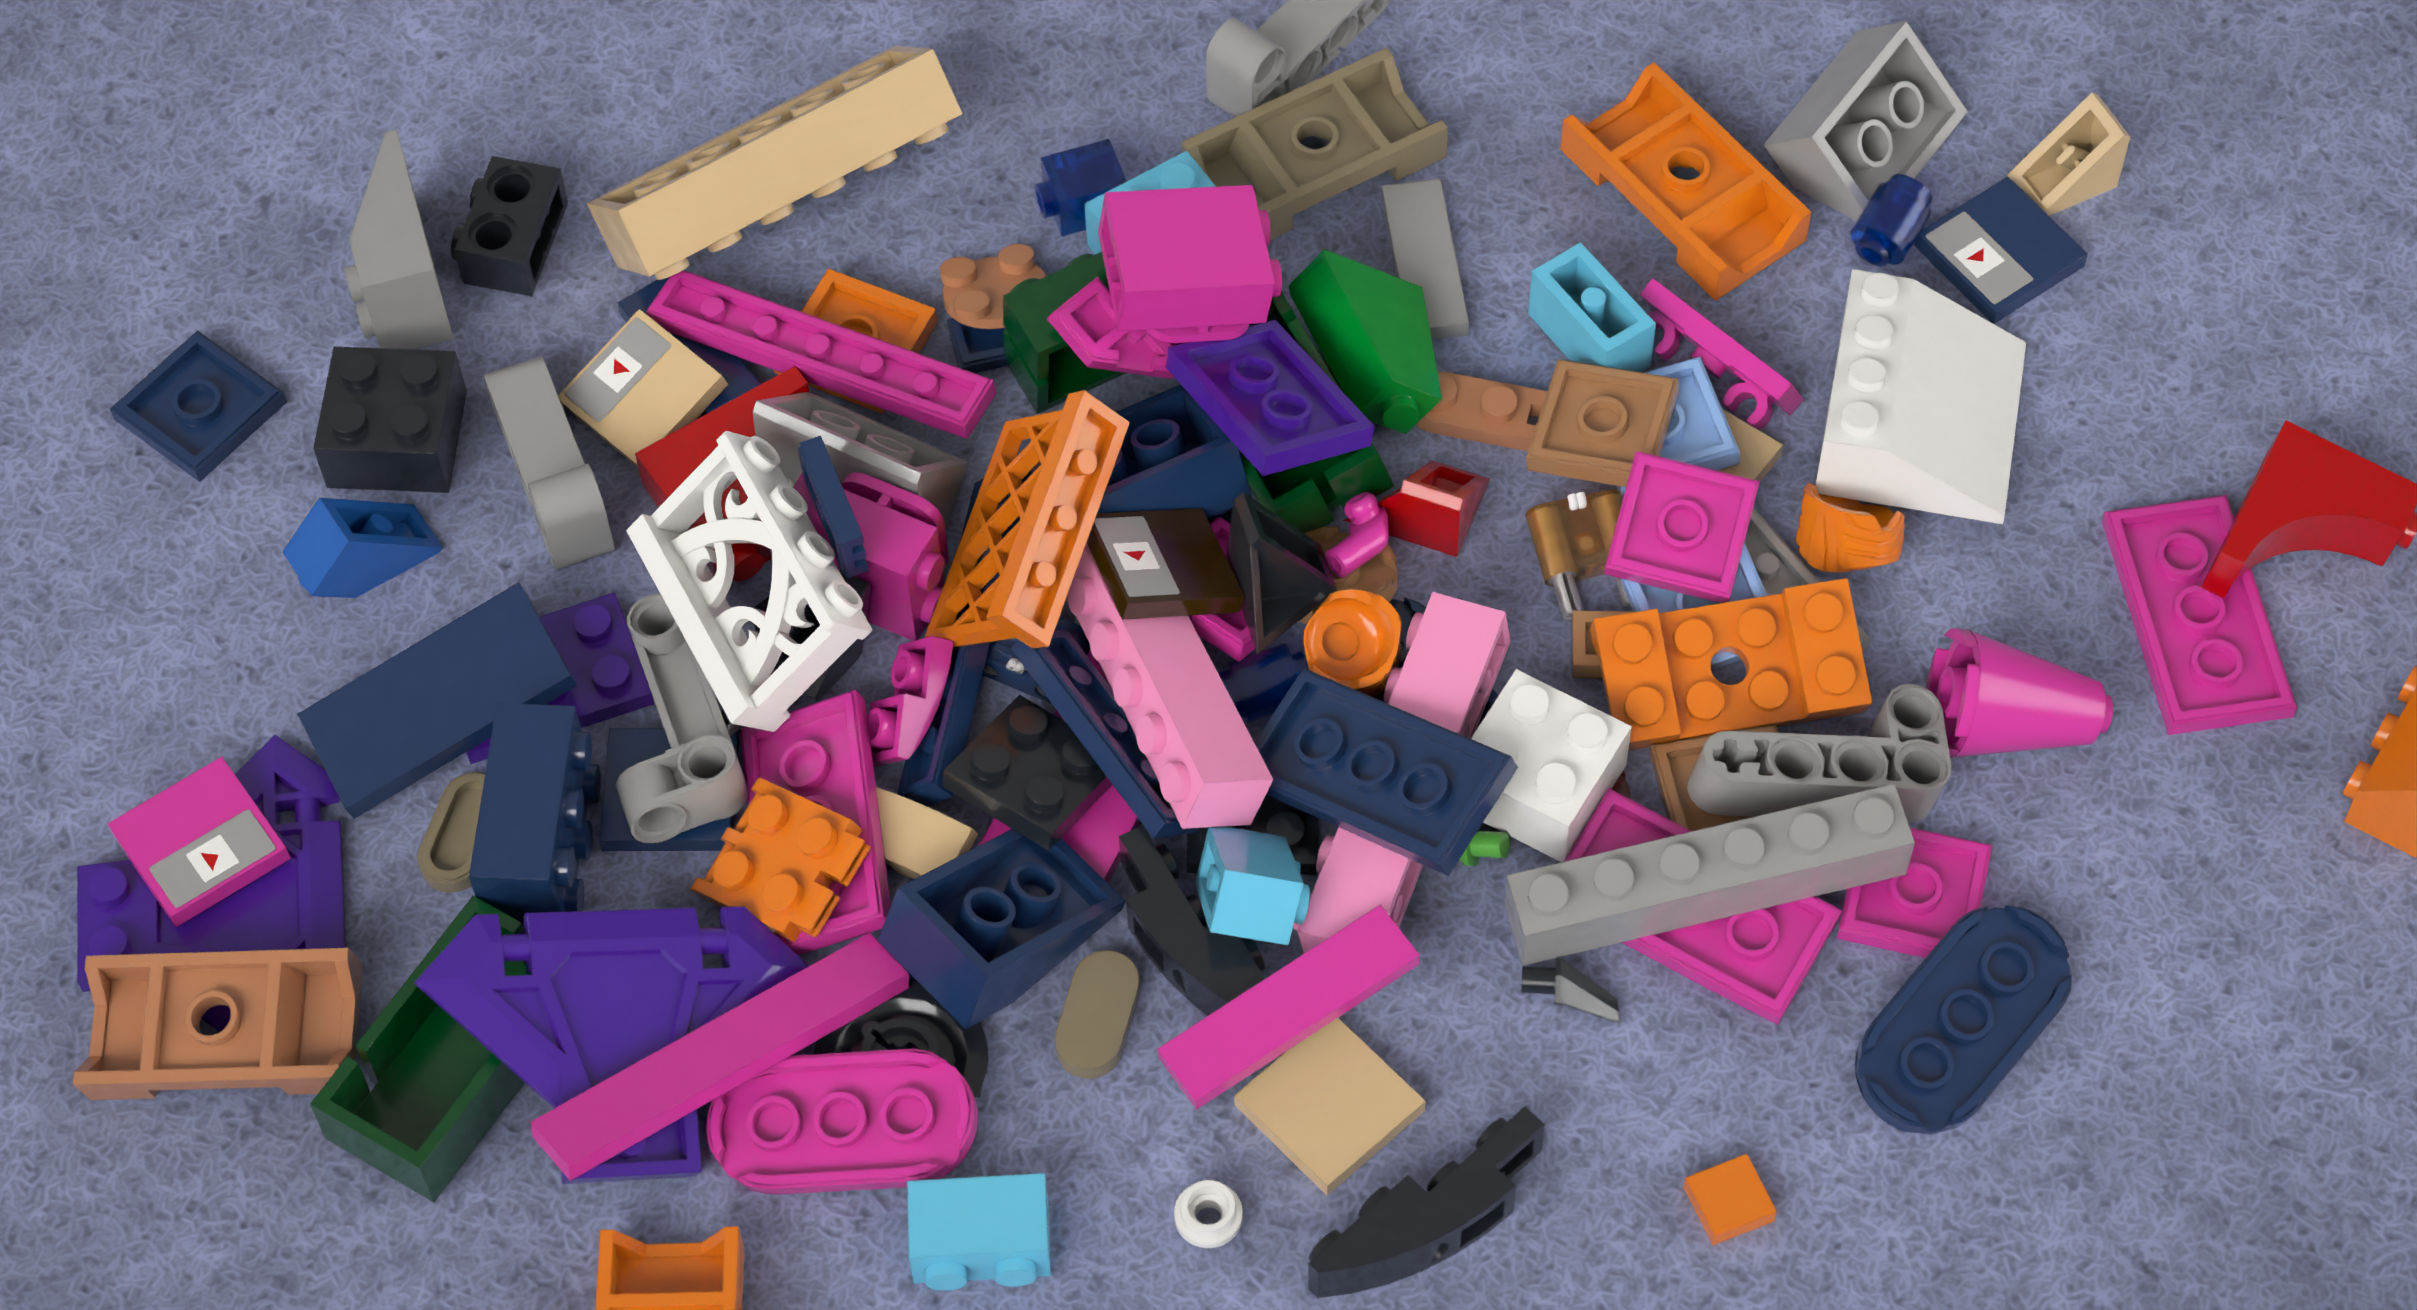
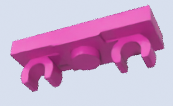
M1652 278L1639 294L1653 311L1647 314L1656 323L1655 329H1663L1665 333L1663 340L1654 349L1657 355L1664 361L1673 357L1680 346V335L1690 341L1697 348L1691 357L1693 359L1700 357L1705 370L1718 379L1727 371L1742 382L1730 387L1723 397L1722 403L1729 411L1733 413L1741 402L1746 399H1755L1757 401L1755 411L1750 414L1746 421L1749 425L1758 430L1763 429L1772 417L1773 403L1788 415H1791L1803 402L1804 399L1791 382Z

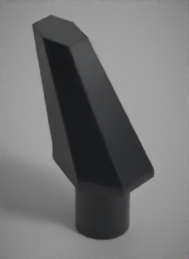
M1556 958V968L1522 966L1521 993L1553 994L1555 1005H1564L1619 1023L1617 998L1563 959Z

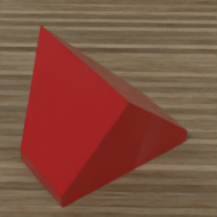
M1431 460L1404 479L1401 488L1377 501L1379 508L1384 507L1387 512L1389 536L1458 557L1489 485L1490 478ZM1349 518L1342 520L1351 523Z

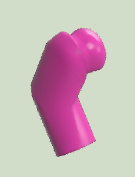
M1368 492L1360 493L1346 502L1344 512L1351 520L1349 536L1326 551L1325 554L1331 570L1342 578L1382 552L1388 543L1389 525L1387 512L1384 507L1379 508L1375 495Z

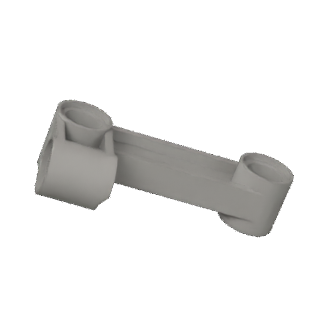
M657 593L645 596L630 608L627 624L671 749L665 750V754L627 768L619 776L615 784L631 834L636 840L643 843L667 841L681 832L715 820L728 818L739 812L748 798V786L713 689L662 595Z

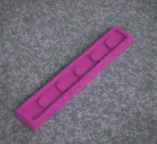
M684 270L669 277L646 311L647 316L668 332L782 373L796 366L809 383L965 439L969 438L997 393L994 380Z
M869 932L531 1121L532 1137L571 1181L909 989V973Z

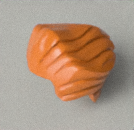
M1807 483L1804 486L1801 504L1802 513L1799 516L1796 543L1800 546L1799 553L1807 560L1809 565L1824 572L1842 573L1882 566L1899 560L1904 541L1905 517L1903 513L1897 510L1896 514H1894L1885 506L1860 504L1858 500L1819 494L1817 486L1811 483Z
M1353 589L1330 593L1310 618L1304 629V649L1309 671L1373 698L1384 692L1392 669L1398 667L1401 660L1403 630L1398 612L1389 601L1375 593Z

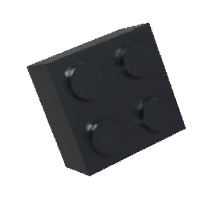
M333 346L313 447L327 488L449 493L467 394L456 351Z

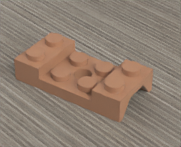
M349 948L86 956L85 971L94 1002V1014L89 1057L74 1071L73 1085L90 1100L156 1098L157 1090L280 1087L287 1095L318 1094L347 1056L356 1061L357 1048L355 1045L357 1044L363 964ZM217 1005L230 1007V1021L224 1030L215 1035H203L200 1033V1020L208 1009Z

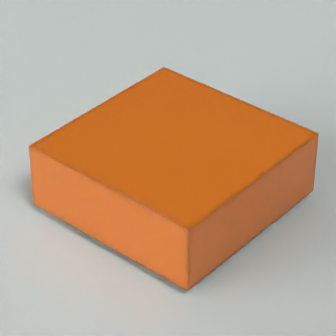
M1748 1154L1685 1177L1683 1188L1712 1245L1775 1222L1777 1211Z

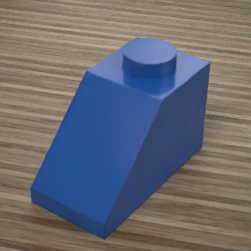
M319 497L282 553L298 575L300 584L311 596L357 598L440 553L443 546L414 504Z

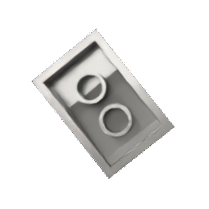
M397 129L384 133L349 239L355 265L344 267V271L364 338L376 336L380 348L417 349L454 338Z

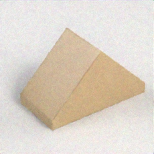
M2092 92L2007 176L2050 216L2116 188L2130 136L2100 96Z

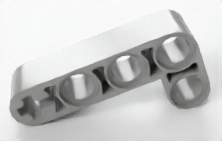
M1287 0L1256 31L1236 18L1229 19L1216 31L1207 49L1206 76L1208 100L1236 117L1301 87L1303 82L1306 84L1310 83L1341 53L1337 48L1340 46L1345 49L1387 8L1391 0Z
M539 356L484 374L483 379L512 459H515V467L529 504L533 506L534 511L532 512L548 554L552 556L551 562L554 569L558 570L614 551L615 546L597 482L589 463L584 464L543 357Z
M1904 684L1891 690L1869 731L1868 737L1749 731L1717 732L1710 736L1704 744L1688 778L1687 790L1690 799L1695 805L1707 813L1725 816L1756 817L1895 784L1908 823L1918 822L1928 816L1951 775V760L1943 710L1939 700L1931 691L1919 685Z

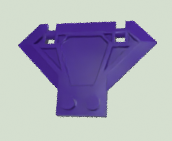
M274 735L235 773L237 779L287 848L291 859L178 927L174 926L130 860L77 866V982L82 992L90 991L85 971L86 956L346 948L342 825L340 821H321V807L339 803L341 800L326 770L277 735ZM295 811V822L280 824V812ZM226 1005L214 1006L208 1009L201 1019L218 1032H221L230 1021V1007Z
M744 906L720 908V927L699 928L696 908L524 914V934H501L498 914L475 915L414 984L549 1105L556 1108L809 967V965ZM721 954L722 968L703 969L702 955ZM525 961L526 975L505 976L504 962ZM697 1110L692 1111L571 1181L561 1171L562 1184L697 1176L702 1172Z

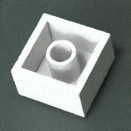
M1516 669L1471 738L1474 741L1510 755L1518 766V769L1483 823L1501 832H1507L1510 837L1560 862H1564L1608 788L1612 789L1627 764L1632 726Z

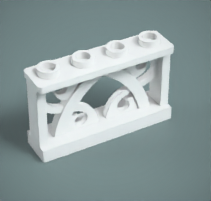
M725 431L716 440L718 446L667 500L651 516L641 514L626 531L731 724L775 732L791 716L787 709L857 639L863 640L872 631V627L861 610L863 602L859 594L845 582L833 561L835 553L832 547L817 533L806 514L808 508L805 500L790 486L780 469V457L776 450L767 441L758 436L747 437ZM737 478L748 499L741 505L739 490L731 489L725 503V512L728 519H724L721 508L722 494ZM705 512L707 523L688 531L687 529ZM755 543L772 549V582L766 613L747 606L731 608L728 604L726 596L732 584L735 566L731 544ZM708 562L717 563L714 577L707 566ZM808 603L820 626L802 644H798L789 636L791 626L808 628L814 625L805 619L804 611ZM751 621L760 628V632L748 630L749 638H747L742 626L746 622ZM784 652L785 654L789 655V657L771 675L776 663L779 660L781 653Z

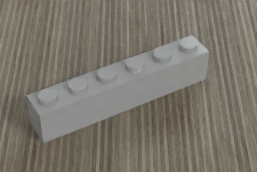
M1891 784L1507 875L1505 909L1521 964L1524 966L1903 876L1907 873L1915 842L1896 786Z

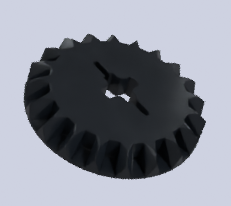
M909 980V989L816 1041L814 1055L885 1050L883 1047L887 1050L919 1049L932 1052L958 1070L969 1084L975 1098H980L985 1075L988 1074V1046L981 1023L978 1022L965 1029L918 981Z

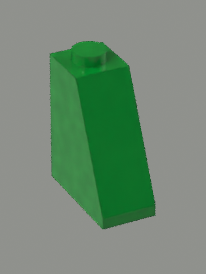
M1323 249L1289 284L1290 296L1343 393L1370 422L1407 434L1442 400L1423 287Z

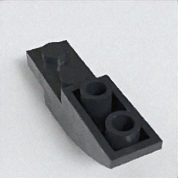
M1143 825L1119 836L1121 867L1137 894L1126 898L1128 929L1147 957L1185 998L1209 1016L1265 979L1262 971L1265 970V964L1253 939L1210 932L1199 899L1194 894L1185 897L1176 880L1179 879V871L1165 844L1161 843L1155 846Z
M1525 1106L1508 1122L1504 1118H1499L1489 1125L1477 1140L1476 1150L1460 1165L1456 1161H1451L1443 1166L1427 1186L1428 1193L1409 1175L1391 1190L1387 1186L1379 1188L1362 1205L1358 1213L1359 1219L1342 1234L1338 1230L1331 1231L1313 1248L1309 1255L1310 1262L1308 1263V1289L1317 1298L1353 1294L1388 1285L1420 1273L1454 1256L1485 1236L1513 1213L1516 1186L1510 1179L1542 1151L1545 1124Z

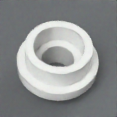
M1213 1180L1196 1182L1186 1188L1176 1201L1174 1208L1176 1228L1179 1234L1194 1246L1201 1248L1222 1246L1231 1241L1241 1228L1243 1220L1241 1201L1237 1194L1225 1184ZM1213 1208L1221 1214V1218L1214 1224H1202L1196 1219V1215L1202 1209Z

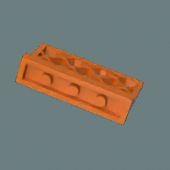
M1085 390L1068 394L1063 410L1005 421L924 638L934 636L954 641L953 647L1013 638L1019 639L1032 649L1049 646L1130 424L1129 421ZM1031 439V442L1017 456L1022 440ZM1040 461L1041 465L1022 484L1021 480ZM1010 492V495H1011V496H1010V497L1006 500V502L997 510L998 504H999V503L1008 495V493ZM1020 517V521L1002 539L1001 534ZM989 548L990 552L976 566L978 558ZM999 572L1000 576L981 594L980 590ZM969 604V608L955 622L957 614Z

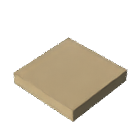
M1339 1018L1286 1051L1234 1095V1105L1326 1195H1329L1424 1113L1426 1101Z

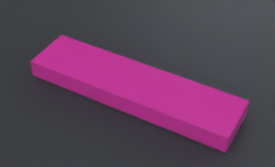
M1380 904L1157 1049L1158 1058L1197 1110L1420 964V955Z

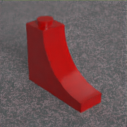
M796 366L636 452L635 456L642 486L658 508L718 446L716 440L725 431L747 437L756 436L752 413L756 400L809 392L808 382ZM737 478L722 494L721 508L724 519H728L725 512V503L731 489L739 490L741 505L748 499ZM705 512L687 529L688 531L707 523ZM755 543L731 544L735 565L733 580L744 581L757 574L764 563L772 559L770 548ZM708 562L707 566L714 577L717 563Z
M2285 420L2267 451L2201 588L2221 598H2225L2237 579L2253 566L2277 555L2303 550L2338 552L2383 566L2396 545L2406 550L2417 533V512L2414 511L2417 505V483Z

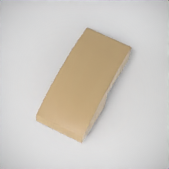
M876 787L885 863L898 874L916 879L970 851L978 836V833L973 828L915 801Z

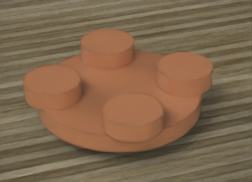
M1024 244L1006 246L1000 250L996 257L982 258L975 261L966 257H954L944 261L940 266L941 281L944 284L943 301L947 313L961 324L981 329L1005 328L1003 325V295L1010 293L1017 284L1024 280L1046 277L1044 271L1035 264L1033 249Z

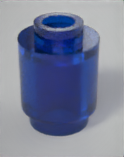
M1894 174L1889 178L1888 182L1878 185L1850 231V237L1856 245L1855 250L1862 259L1870 264L1881 267L1887 264L1897 265L1903 262L1931 215L1929 206L1933 197L1927 187L1918 180L1903 174Z
M1282 643L1265 649L1258 655L1257 652L1248 655L1240 662L1237 660L1228 662V669L1218 672L1241 718H1246L1247 722L1250 723L1273 715L1302 669L1309 670L1302 651L1291 654L1286 643Z

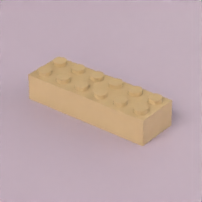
M893 46L588 202L587 205L616 265L620 269L649 277L655 275L657 280H661L687 268L690 265L687 257L706 247L709 252H716L738 242L742 238L740 229L760 220L762 225H768L790 215L794 211L792 202L812 193L813 198H819L835 192L846 184L844 175L862 166L865 171H872L892 162L898 157L895 151L896 148L912 140L915 141L916 145H920L944 135L949 130L946 122L963 113L934 49Z

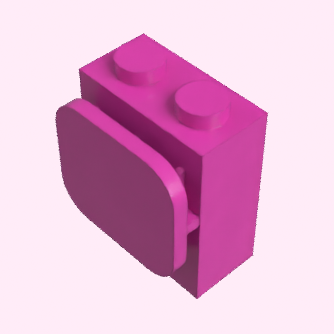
M1253 185L1105 192L1098 235L1118 331L1146 330L1151 336L1162 342L1186 343L1232 340L1242 336L1250 324L1266 323L1272 297H1279L1281 294L1282 275L1278 259L1269 258L1267 249L1270 243L1269 215L1266 210H1258Z
M801 473L792 488L805 500L808 508L806 514L817 533L829 543ZM850 473L841 485L864 539L865 559L869 571L855 577L872 585L867 620L869 623L912 641L918 640L926 625L930 624L944 586L943 570L949 562L944 518L932 503L921 496L864 473ZM835 557L833 561L838 570H841Z

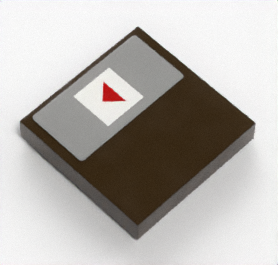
M1202 508L1097 513L1086 543L1122 620L1240 612L1245 595Z

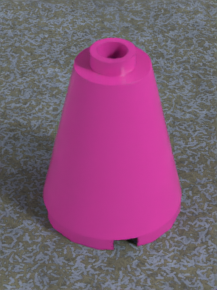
M1949 629L1944 635L1953 640L1949 650L1937 648L1934 653L1926 682V689L1931 691L1941 704L1950 758L2090 745L2096 741L2100 733H2106L2110 727L2113 715V701L2110 695H2105L2103 684L2096 679L1968 629Z

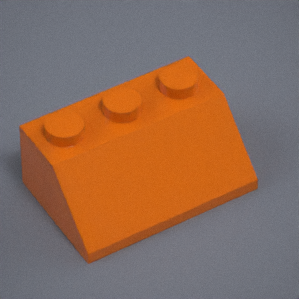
M2417 665L2412 669L2398 696V700L2407 704L2400 717L2388 712L2372 740L2370 747L2380 751L2372 765L2362 760L2359 761L2342 794L2353 800L2344 822L2415 858L2417 857Z

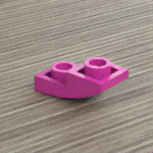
M930 636L898 645L897 656L891 668V681L894 686L893 697L870 702L869 713L867 714L874 767L908 760L921 743L933 721L944 692L954 641Z

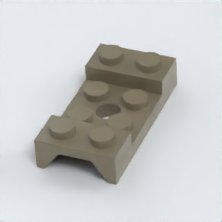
M1386 47L1182 141L1181 150L1182 153L1188 151L1216 187L1253 185L1258 210H1266L1268 212L1270 240L1293 230V215L1386 171H1389L1394 180L1397 181L1446 158L1448 127L1442 120L1428 124L1404 92L1394 57ZM1315 136L1327 139L1330 143L1320 149H1309L1301 145L1300 141L1305 137Z

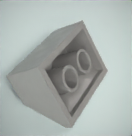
M1907 21L1858 30L1769 137L1764 147L1794 188L1871 229L1877 227L1968 111Z
M810 392L756 400L752 412L755 435L767 441L776 450L780 457L779 467L791 487L794 486L802 473L798 453L799 443L821 436L841 484L848 474L859 472L914 493L932 503L940 511L944 518L945 529L947 528L970 462Z

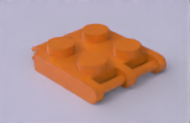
M758 777L751 788L756 793L736 827L734 829L727 827L721 837L725 845L704 879L697 877L690 890L720 907L744 906L772 932L794 943L801 931L817 938L840 900V897L834 895V892L828 889L831 881L848 887L871 847L864 844L865 841L859 838L862 829L853 820Z

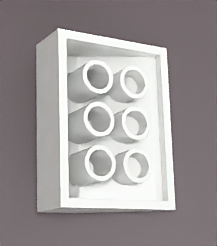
M1852 269L1815 485L1817 486L1818 493L2003 524L2026 342L1915 279Z

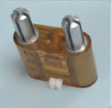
M1605 490L1586 495L1585 492L1569 494L1566 499L1536 505L1525 513L1545 585L1554 586L1562 617L1565 620H1572L1573 610L1584 611L1575 581L1605 575V565L1623 501L1621 492L1618 490ZM1615 577L1623 605L1631 608L1619 578Z

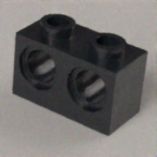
M495 156L491 157L484 177L477 178L472 186L470 212L464 225L456 227L452 237L451 256L453 260L458 262L463 284L527 296L533 295L568 205L560 168Z

